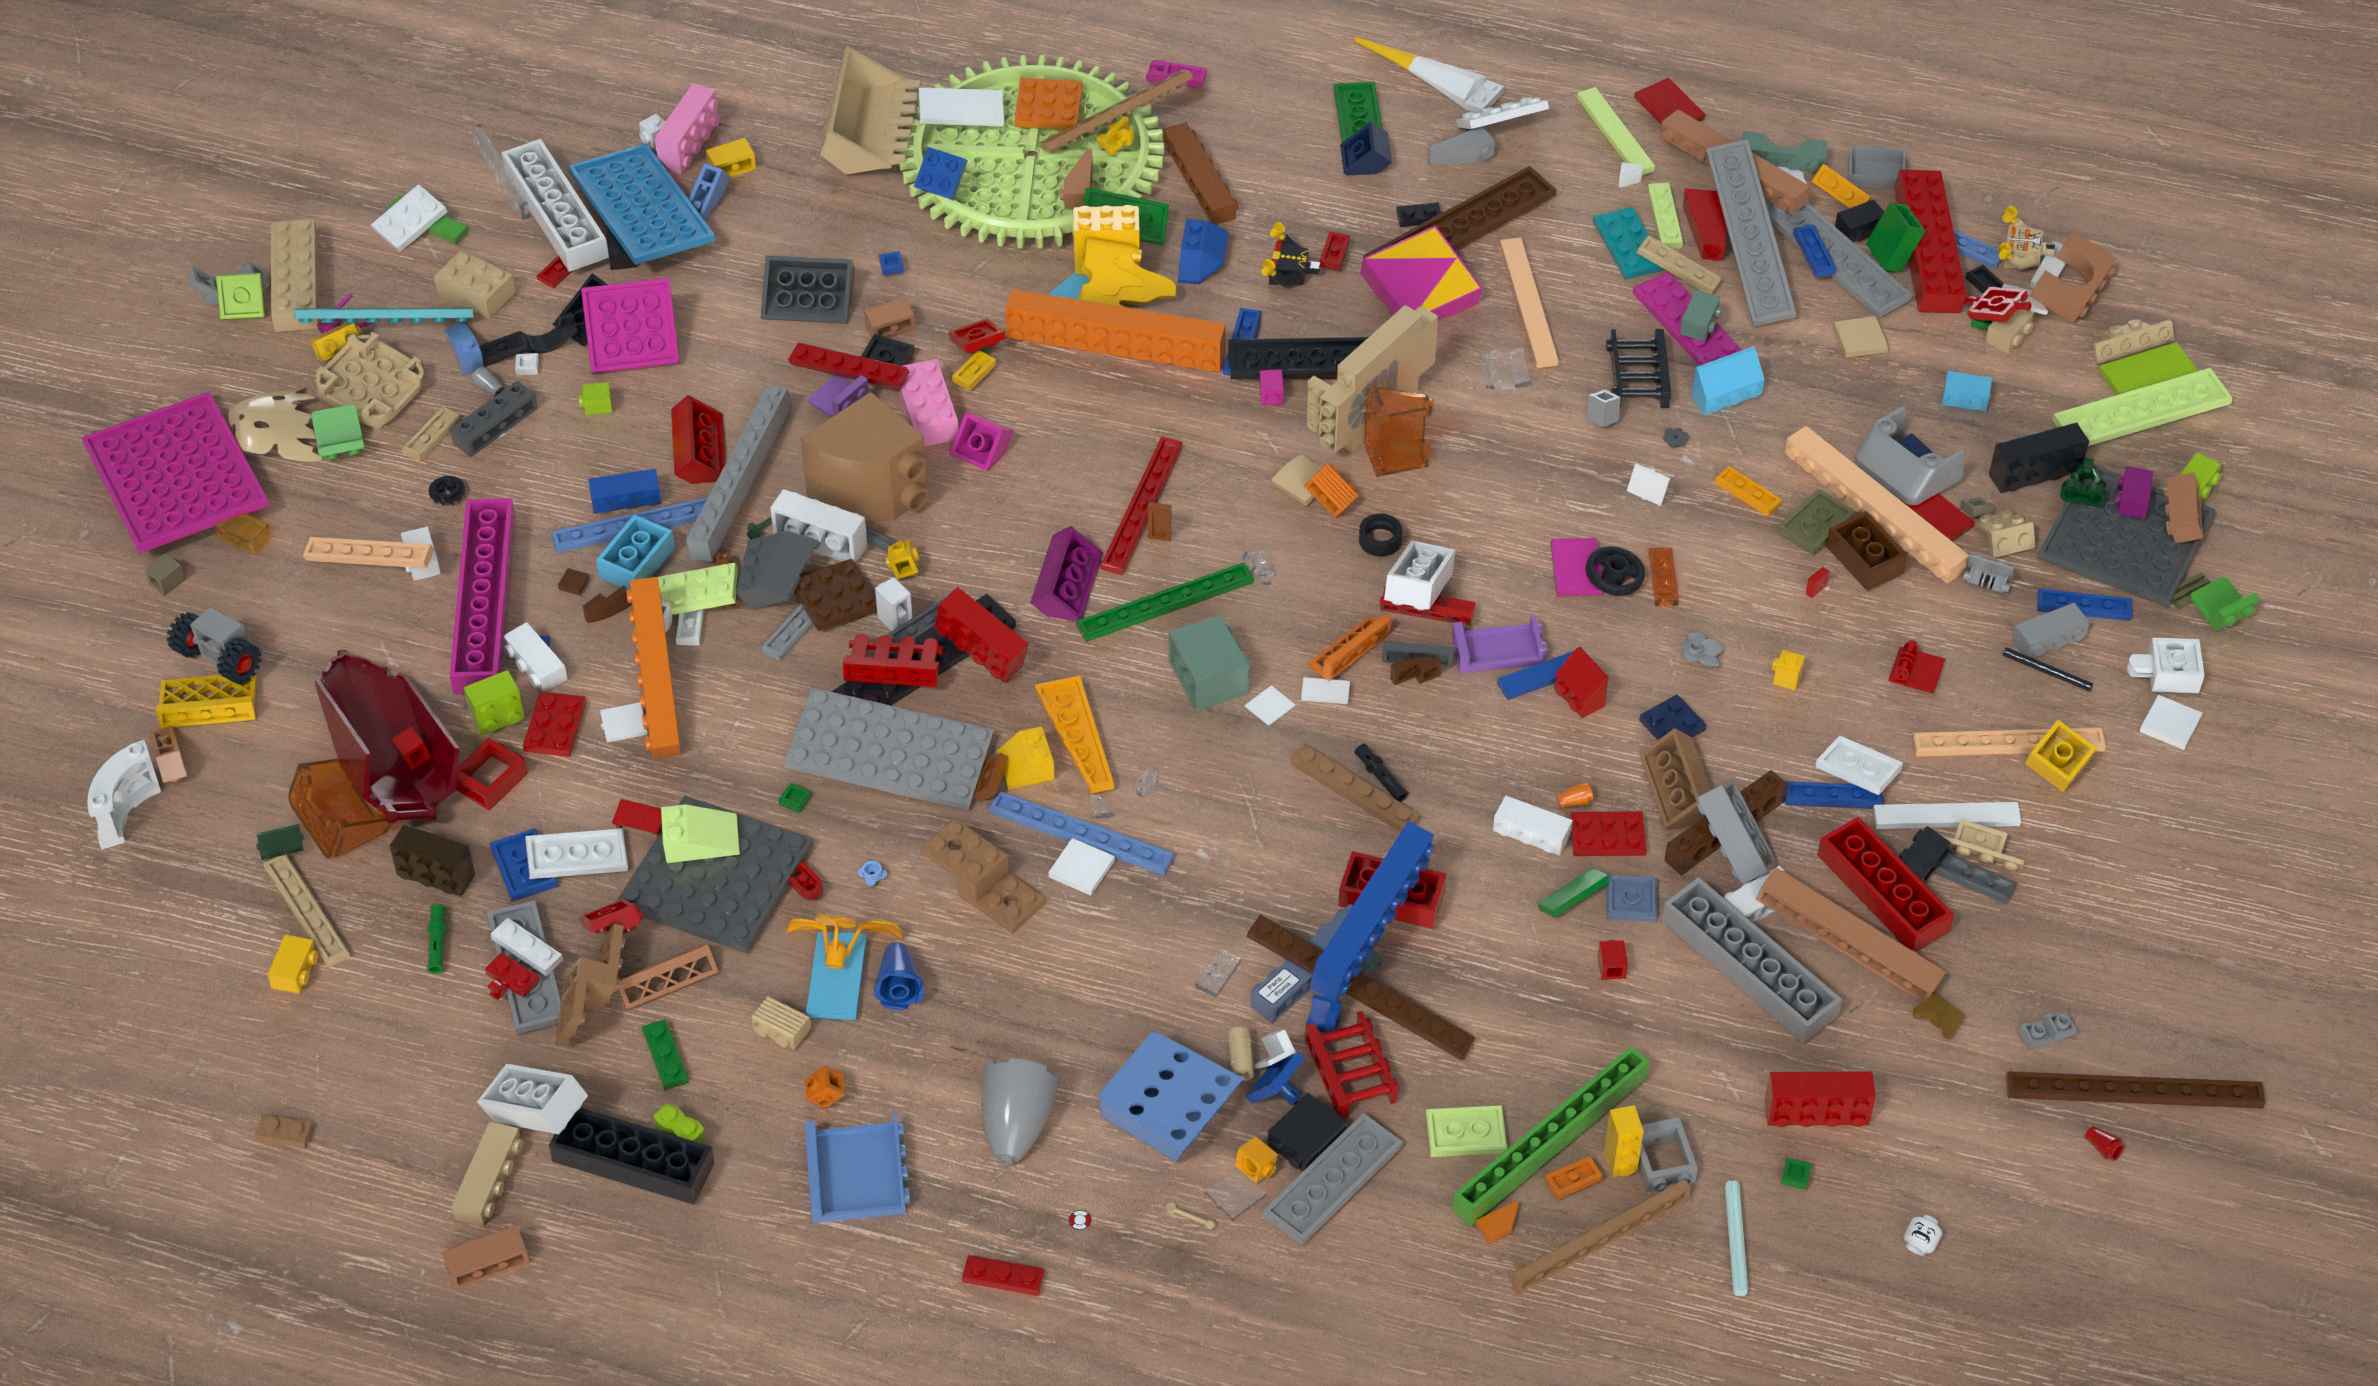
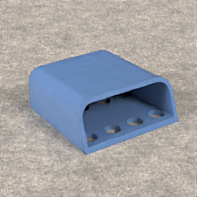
M1153 1032L1100 1092V1113L1103 1118L1165 1155L1171 1161L1176 1162L1223 1106L1244 1077L1225 1069L1158 1032Z

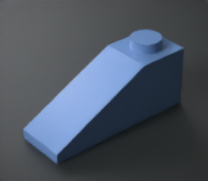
M705 163L689 197V201L704 221L723 197L730 181V177L723 169Z
M465 322L444 328V333L463 375L473 373L479 367H484L479 345Z

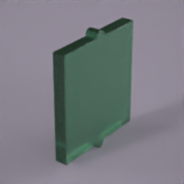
M299 824L257 833L258 844L256 847L260 851L261 860L304 851L302 843L304 836L300 832Z

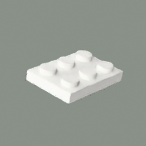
M418 184L374 221L371 227L400 253L448 211L444 205Z
M1840 735L1816 760V768L1877 795H1880L1900 773L1903 762Z

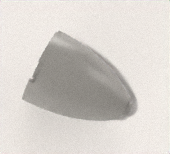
M1009 1058V1061L997 1063V1060L991 1059L984 1064L981 1086L982 1118L988 1144L994 1157L998 1159L999 1164L1012 1166L1015 1162H1019L1038 1139L1051 1113L1060 1076L1058 1073L1051 1074L1047 1072V1066L1016 1058Z

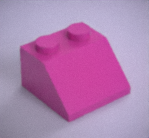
M965 412L950 454L989 471L1006 452L1014 430L980 414Z

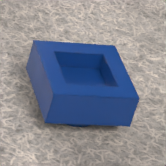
M900 251L879 254L883 276L904 272Z

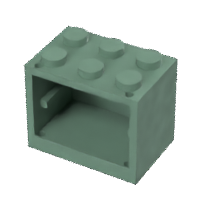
M1221 615L1169 631V663L1195 711L1248 695L1250 661L1247 656H1243L1239 641L1237 639L1234 640L1229 623H1225Z

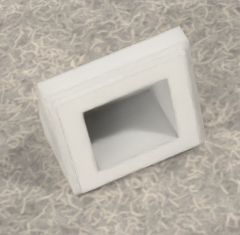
M1622 162L1619 187L1640 183L1643 165Z

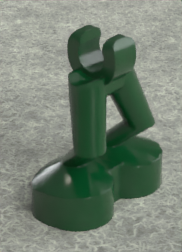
M2085 457L2084 464H2078L2071 473V479L2063 482L2060 491V498L2063 501L2080 503V500H2082L2084 505L2101 507L2104 504L2106 489L2100 485L2102 479L2098 468L2093 467L2094 458ZM2079 477L2091 478L2092 482L2089 485L2082 484L2079 481Z

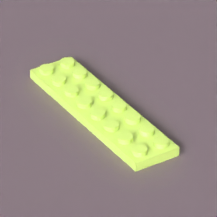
M2208 368L2055 413L2052 420L2057 427L2077 422L2089 440L2088 446L2229 405L2233 398L2213 370Z

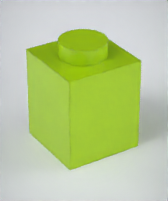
M609 382L582 385L583 394H579L580 407L585 408L586 416L612 413Z

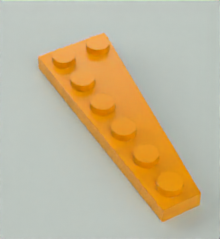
M1080 675L1035 684V692L1090 793L1114 789L1113 778Z

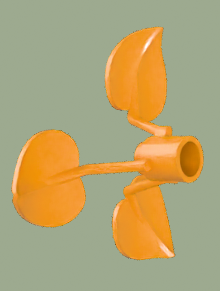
M817 914L815 916L816 921L791 919L786 933L800 930L823 931L824 954H826L825 966L833 969H844L846 956L850 957L851 950L862 930L890 934L898 937L901 941L903 939V932L898 925L887 921L869 920L867 923H860L846 948L844 942L838 941L839 926L852 928L856 927L857 922L848 917H832L827 914ZM828 925L834 926V939L830 942V945L827 931H830L831 927Z

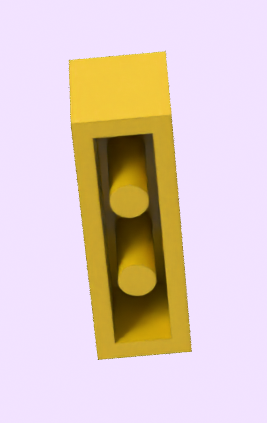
M1635 1105L1612 1109L1609 1112L1604 1154L1612 1177H1627L1637 1173L1644 1130Z

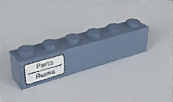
M1349 904L1344 910H1339L1332 921L1327 925H1322L1317 934L1306 941L1324 950L1353 906ZM1285 960L1283 965L1270 972L1263 983L1254 986L1250 993L1251 1008L1273 1024L1311 990L1309 987L1313 975Z

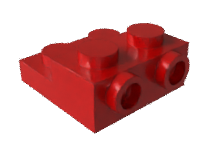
M625 898L579 917L582 926L591 933L595 931V934L607 931L609 926L612 927L614 924L624 926L623 933H627L636 929L635 925L640 924L641 920L644 919L639 906H635L634 903L629 902Z

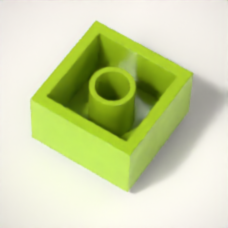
M508 670L464 687L469 714L480 736L493 733L498 729L525 719L519 689Z

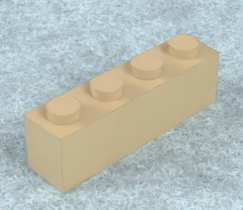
M489 1121L451 1205L455 1220L484 1227L487 1219L492 1217L497 1196L500 1197L504 1190V1180L513 1170V1160L516 1154H519L522 1150L523 1139L520 1138L518 1128Z

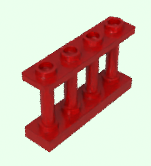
M1363 1011L1357 1012V1024L1327 1033L1318 1032L1315 1023L1305 1026V1042L1334 1110L1343 1119L1348 1117L1349 1107L1352 1106V1103L1387 1094L1390 1103L1393 1104L1396 1103L1397 1093L1400 1091L1396 1078H1392L1390 1075L1391 1068L1388 1059L1383 1058L1381 1054V1043L1372 1034L1373 1026L1371 1020L1365 1018ZM1361 1034L1364 1041L1363 1045L1335 1053L1327 1052L1325 1048L1328 1042ZM1368 1053L1373 1062L1372 1065L1343 1073L1336 1072L1333 1067L1334 1063ZM1377 1073L1382 1083L1381 1085L1352 1093L1344 1092L1342 1088L1345 1082Z

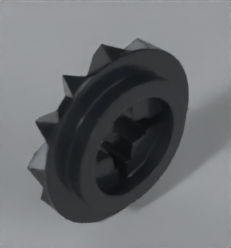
M443 476L430 484L428 492L435 504L441 503L444 506L446 503H450L453 505L454 501H461V496L465 495V485L457 477ZM445 487L447 490H449L450 494H446L444 492Z

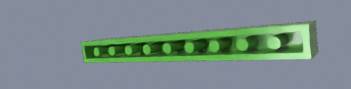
M1633 1046L1629 1047L1455 1192L1452 1211L1471 1227L1476 1223L1477 1219L1488 1213L1648 1078L1650 1061Z

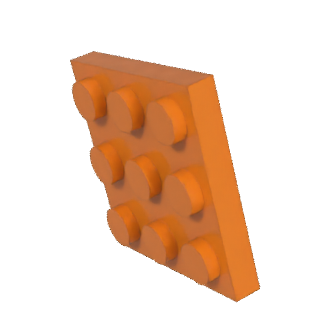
M1020 77L1014 127L1065 130L1077 124L1082 95V81Z

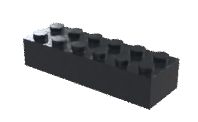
M582 1107L568 1121L565 1129L559 1134H554L549 1143L552 1162L692 1205L695 1204L714 1165L711 1146Z

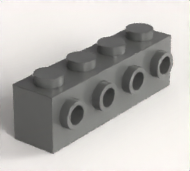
M519 381L514 382L450 429L453 444L468 456H474L538 409L535 393Z

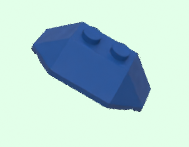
M1186 219L1180 252L1178 283L1201 284L1205 278L1224 265L1229 236L1228 231L1211 221Z

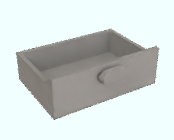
M1851 145L1848 159V181L1860 187L1894 189L1899 170L1905 169L1906 150L1887 149L1877 145L1872 147Z

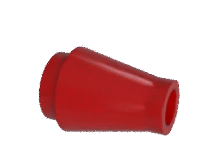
M2095 1126L2089 1128L2085 1134V1139L2105 1159L2114 1161L2120 1157L2125 1145L2121 1142V1138L2099 1130Z

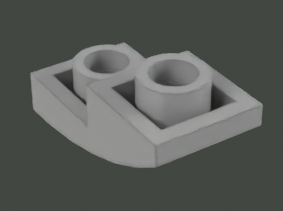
M2067 1011L2046 1014L2042 1021L2022 1023L2017 1029L2028 1049L2039 1048L2062 1041L2078 1032Z

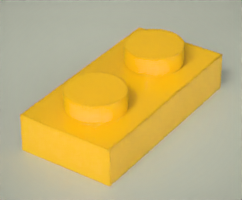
M980 350L977 351L952 375V382L971 391L996 366V359Z

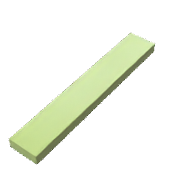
M1594 87L1578 92V101L1625 163L1643 165L1642 175L1654 172L1655 165L1597 88Z

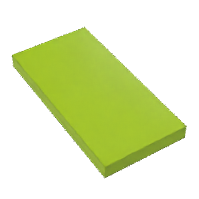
M2177 342L2102 364L2098 370L2116 395L2198 372Z

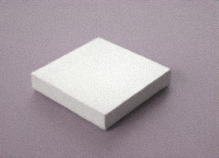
M2158 695L2140 728V732L2185 750L2203 713Z
M1072 838L1048 872L1049 878L1091 896L1115 862V856Z

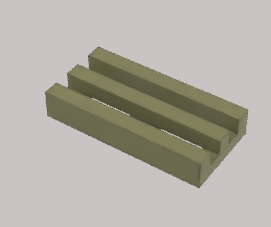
M2201 572L2181 582L2171 603L2178 610L2192 604L2193 602L2188 595L2210 584L2209 579H2204V574ZM2184 596H2188V597H2186V598H2184V599H2182V600H2180V601H2177L2178 599H2180V598H2182V597H2184Z

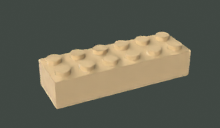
M314 219L271 222V315L275 332L318 329L319 319H312L313 322L300 323L299 319L294 318V308H319L318 236Z

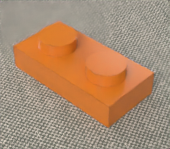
M1589 1156L1546 1174L1544 1181L1556 1200H1559L1601 1182L1603 1175Z

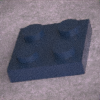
M1678 694L1640 714L1639 721L1657 740L1674 728L1692 738L1706 731L1704 721Z

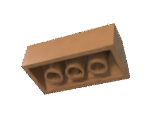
M1674 728L1639 754L1664 827L1667 830L1690 827L1704 818L1706 815L1701 814L1697 806V802H1699L1697 797L1711 790L1693 738Z

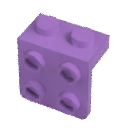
M861 375L854 382L850 383L840 376H833L808 398L809 404L826 415L833 417L869 393L868 379Z

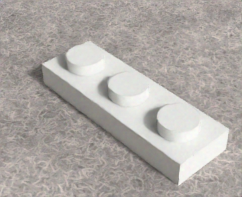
M509 918L504 920L491 933L493 941L545 976L563 961L561 953Z

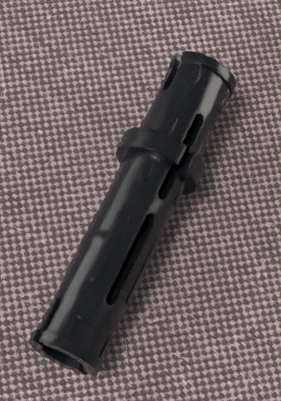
M1365 743L1355 749L1354 754L1365 764L1367 772L1372 773L1395 800L1402 802L1408 797L1409 792L1403 788L1394 775L1384 766L1381 757L1376 756ZM1369 760H1372L1379 769L1377 770ZM1385 776L1390 780L1393 786H1391L1387 782V780L1384 778Z

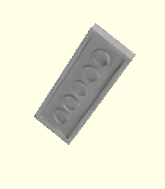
M535 900L487 912L491 932L509 918L546 943ZM494 941L497 956L502 952L539 975L540 982L524 998L510 989L506 991L516 1033L521 1034L557 1025L561 999L553 970L545 976Z
M1363 1113L1263 1210V1217L1302 1246L1402 1148L1403 1141Z

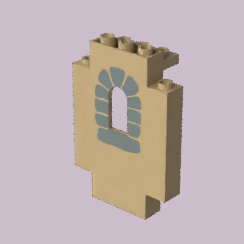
M1404 305L1338 365L1337 381L1332 386L1316 376L1308 380L1307 427L1319 434L1320 444L1335 453L1341 448L1354 452L1418 393L1419 377L1435 363L1438 329V316L1422 306L1417 310H1413ZM1384 381L1383 391L1360 410V405L1364 398Z

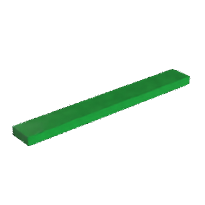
M1243 562L1076 621V626L1085 642L1250 585L1254 583V577Z

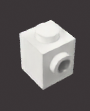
M657 114L639 123L640 139L644 144L647 143L653 152L657 151L655 136L665 123Z

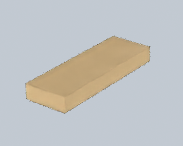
M443 406L402 447V453L421 462L451 432L450 429L462 420L461 415Z

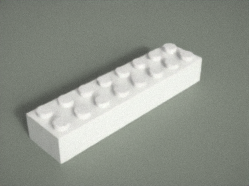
M541 139L501 152L507 176L569 272L609 258L605 236Z

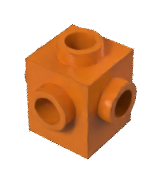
M823 1066L805 1079L806 1101L826 1109L846 1095L844 1073L828 1066Z

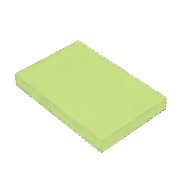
M1502 1105L1426 1109L1430 1157L1502 1154L1507 1150Z

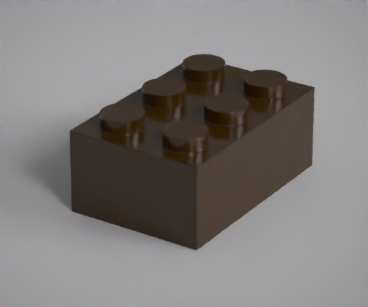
M403 824L390 844L396 874L402 879H410L426 887H434L447 894H455L462 897L475 876L468 845Z

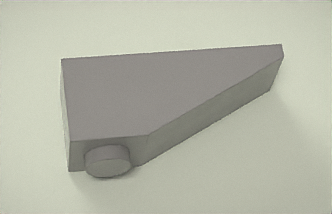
M1482 126L1474 128L1429 147L1427 163L1433 166L1481 162L1494 156L1495 140Z

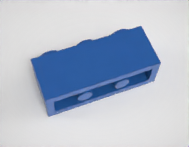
M656 469L588 479L594 514L661 504Z

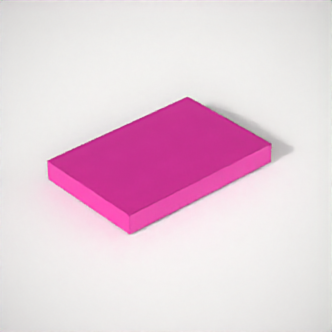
M1597 538L1551 539L1557 596L1603 595V591L1597 589L1589 581L1586 574L1587 560L1590 554L1598 549ZM1595 563V571L1602 578L1600 564Z

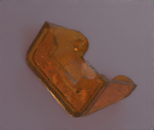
M1382 387L1367 389L1364 442L1376 477L1428 467L1429 457L1432 456L1430 445L1426 444L1424 440L1425 417H1431L1432 412L1435 411L1433 399L1429 398L1427 394Z
M338 759L298 764L288 794L289 803L326 858L339 857L389 831L392 824L386 823L385 815L381 811L377 810L373 814L341 768Z

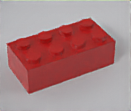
M958 586L939 604L934 625L938 633L953 641L959 650L968 653L975 663L983 665L988 669L994 678L1006 683L1023 666L1029 643Z
M1355 851L1351 852L1339 887L1338 906L1346 908L1349 904L1352 906L1355 904L1384 858ZM1426 869L1425 872L1420 871L1418 874L1420 877L1414 889L1409 888L1407 891L1408 897L1402 907L1398 905L1396 908L1397 914L1394 920L1433 929L1444 897L1447 873Z
M1770 1072L1765 1096L1767 1126L1785 1127L1801 1125L1803 1127H1810L1813 1125H1827L1835 1127L1838 1125H1853L1860 1127L1869 1125L1876 1099L1873 1072Z

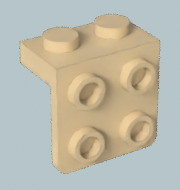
M2013 509L2002 510L2000 514L1981 515L1979 519L1973 520L1975 527L1988 534L1989 553L1993 558L2036 548L2033 521L2020 515Z

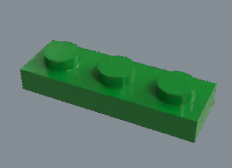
M666 1019L642 1026L644 1038L664 1091L689 1083Z

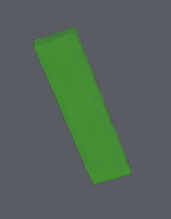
M399 196L386 209L389 210L403 197ZM444 215L426 230L455 245L469 232L468 226Z

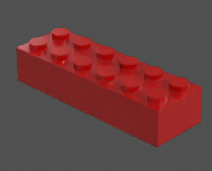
M1859 816L1820 838L1817 856L1905 947L1918 951L1950 931L1954 913Z

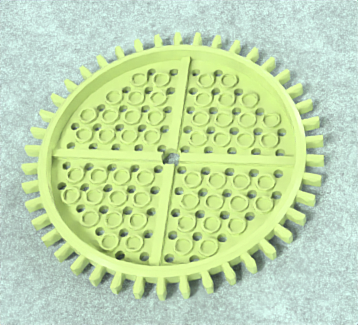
M1021 55L1019 66L1010 67L1006 57L1001 58V68L994 70L985 61L983 62V73L976 75L970 67L965 68L966 80L962 82L952 74L949 76V83L952 87L950 89L1002 90L1004 119H1006L1004 120V126L920 124V121L913 120L912 125L905 126V129L913 131L911 136L900 139L901 142L912 144L908 146V150L899 151V154H905L906 157H910L906 158L905 163L899 164L900 171L911 170L902 172L904 184L916 181L928 147L968 160L954 201L916 189L914 184L909 185L910 196L913 197L926 193L918 197L919 207L923 209L934 203L935 206L930 208V215L933 220L943 213L948 214L944 218L945 228L949 229L959 221L962 223L960 226L961 236L965 237L972 228L979 230V242L983 243L989 233L997 234L998 246L1001 247L1006 240V236L1016 237L1018 248L1023 247L1024 238H1035L1037 247L1042 248L1044 237L1054 236L1058 246H1061L1063 243V234L1072 232L1074 237V209H1065L1064 200H1060V188L1064 187L1066 176L1087 149H1092L1093 155L1092 189L1142 198V195L1136 193V191L1149 195L1152 193V183L1143 179L1156 182L1159 180V170L1148 167L1163 168V156L1155 155H1164V142L1149 143L1163 141L1162 129L1150 130L1158 128V117L1144 118L1151 115L1150 104L1143 107L1133 108L1134 112L1124 116L1129 118V126L1134 131V141L1130 146L1123 145L1113 156H1108L1106 149L1100 148L1097 142V137L1100 134H1106L1109 131L1110 124L1105 125L1103 123L1097 126V131L1091 134L1084 133L1080 135L1079 140L1073 143L1066 142L1062 144L1060 150L1052 153L1042 150L1039 142L1063 130L1014 127L1020 77L1082 81L1078 123L1128 98L1125 95L1130 93L1129 83L1125 82L1119 87L1114 88V73L1101 80L1099 79L1098 66H1095L1089 74L1082 72V61L1080 60L1076 62L1073 69L1064 68V57L1058 58L1056 66L1046 65L1044 55H1040L1038 65H1028L1025 55ZM938 83L935 85V88H944ZM916 106L913 117L920 119L919 107ZM1121 114L1115 117V122H1118L1123 117V115ZM1028 151H1036L1038 158L1035 159V156L1026 155Z

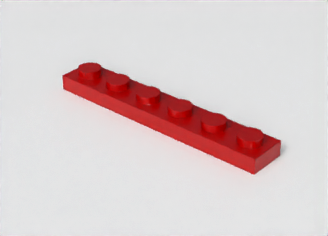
M799 342L788 358L790 364L855 380L862 375L868 379V383L900 390L910 373L907 367Z

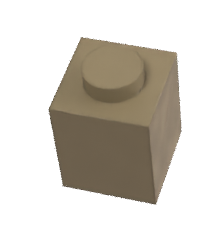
M167 554L145 569L149 585L164 596L186 580L182 563L176 558L172 559Z

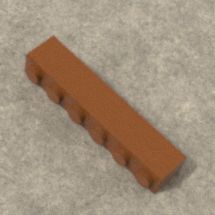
M1187 122L1164 128V146L1209 221L1217 225L1236 219L1237 200L1231 196L1228 185L1223 183L1219 170H1215L1213 161L1210 156L1206 155L1203 144L1198 142L1194 129H1191Z

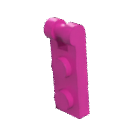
M1153 60L1149 67L1150 70L1147 72L1146 80L1150 83H1156L1181 70H1190L1193 78L1187 81L1188 84L1186 86L1202 88L1207 75V68Z

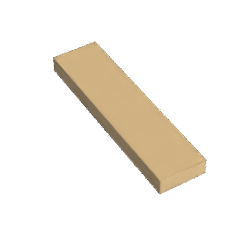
M1649 235L1638 248V254L1703 292L1713 294L1722 281V278Z

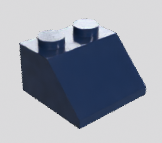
M1371 121L1340 144L1343 170L1347 176L1377 174L1392 163L1388 133Z

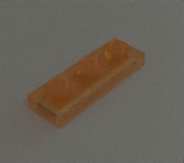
M1649 548L1648 555L1655 606H1678L1679 598L1672 548Z

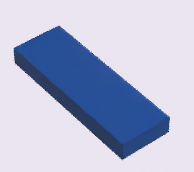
M1814 224L1793 228V235L1814 277L1836 274V267Z

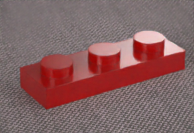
M968 1255L962 1275V1282L1039 1296L1045 1270L1044 1268Z

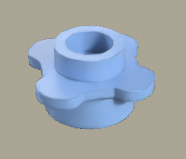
M868 861L858 870V876L864 878L868 886H874L880 879L887 877V872L882 870L880 863Z

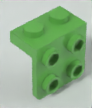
M349 404L314 411L311 414L320 457L324 456L325 460L338 458V453L347 452L349 456L361 453L360 449L365 448L355 405Z
M2221 577L2192 592L2190 595V600L2215 632L2225 626H2231L2243 617L2246 618L2256 611L2255 607L2260 600L2255 592L2242 598L2226 577Z

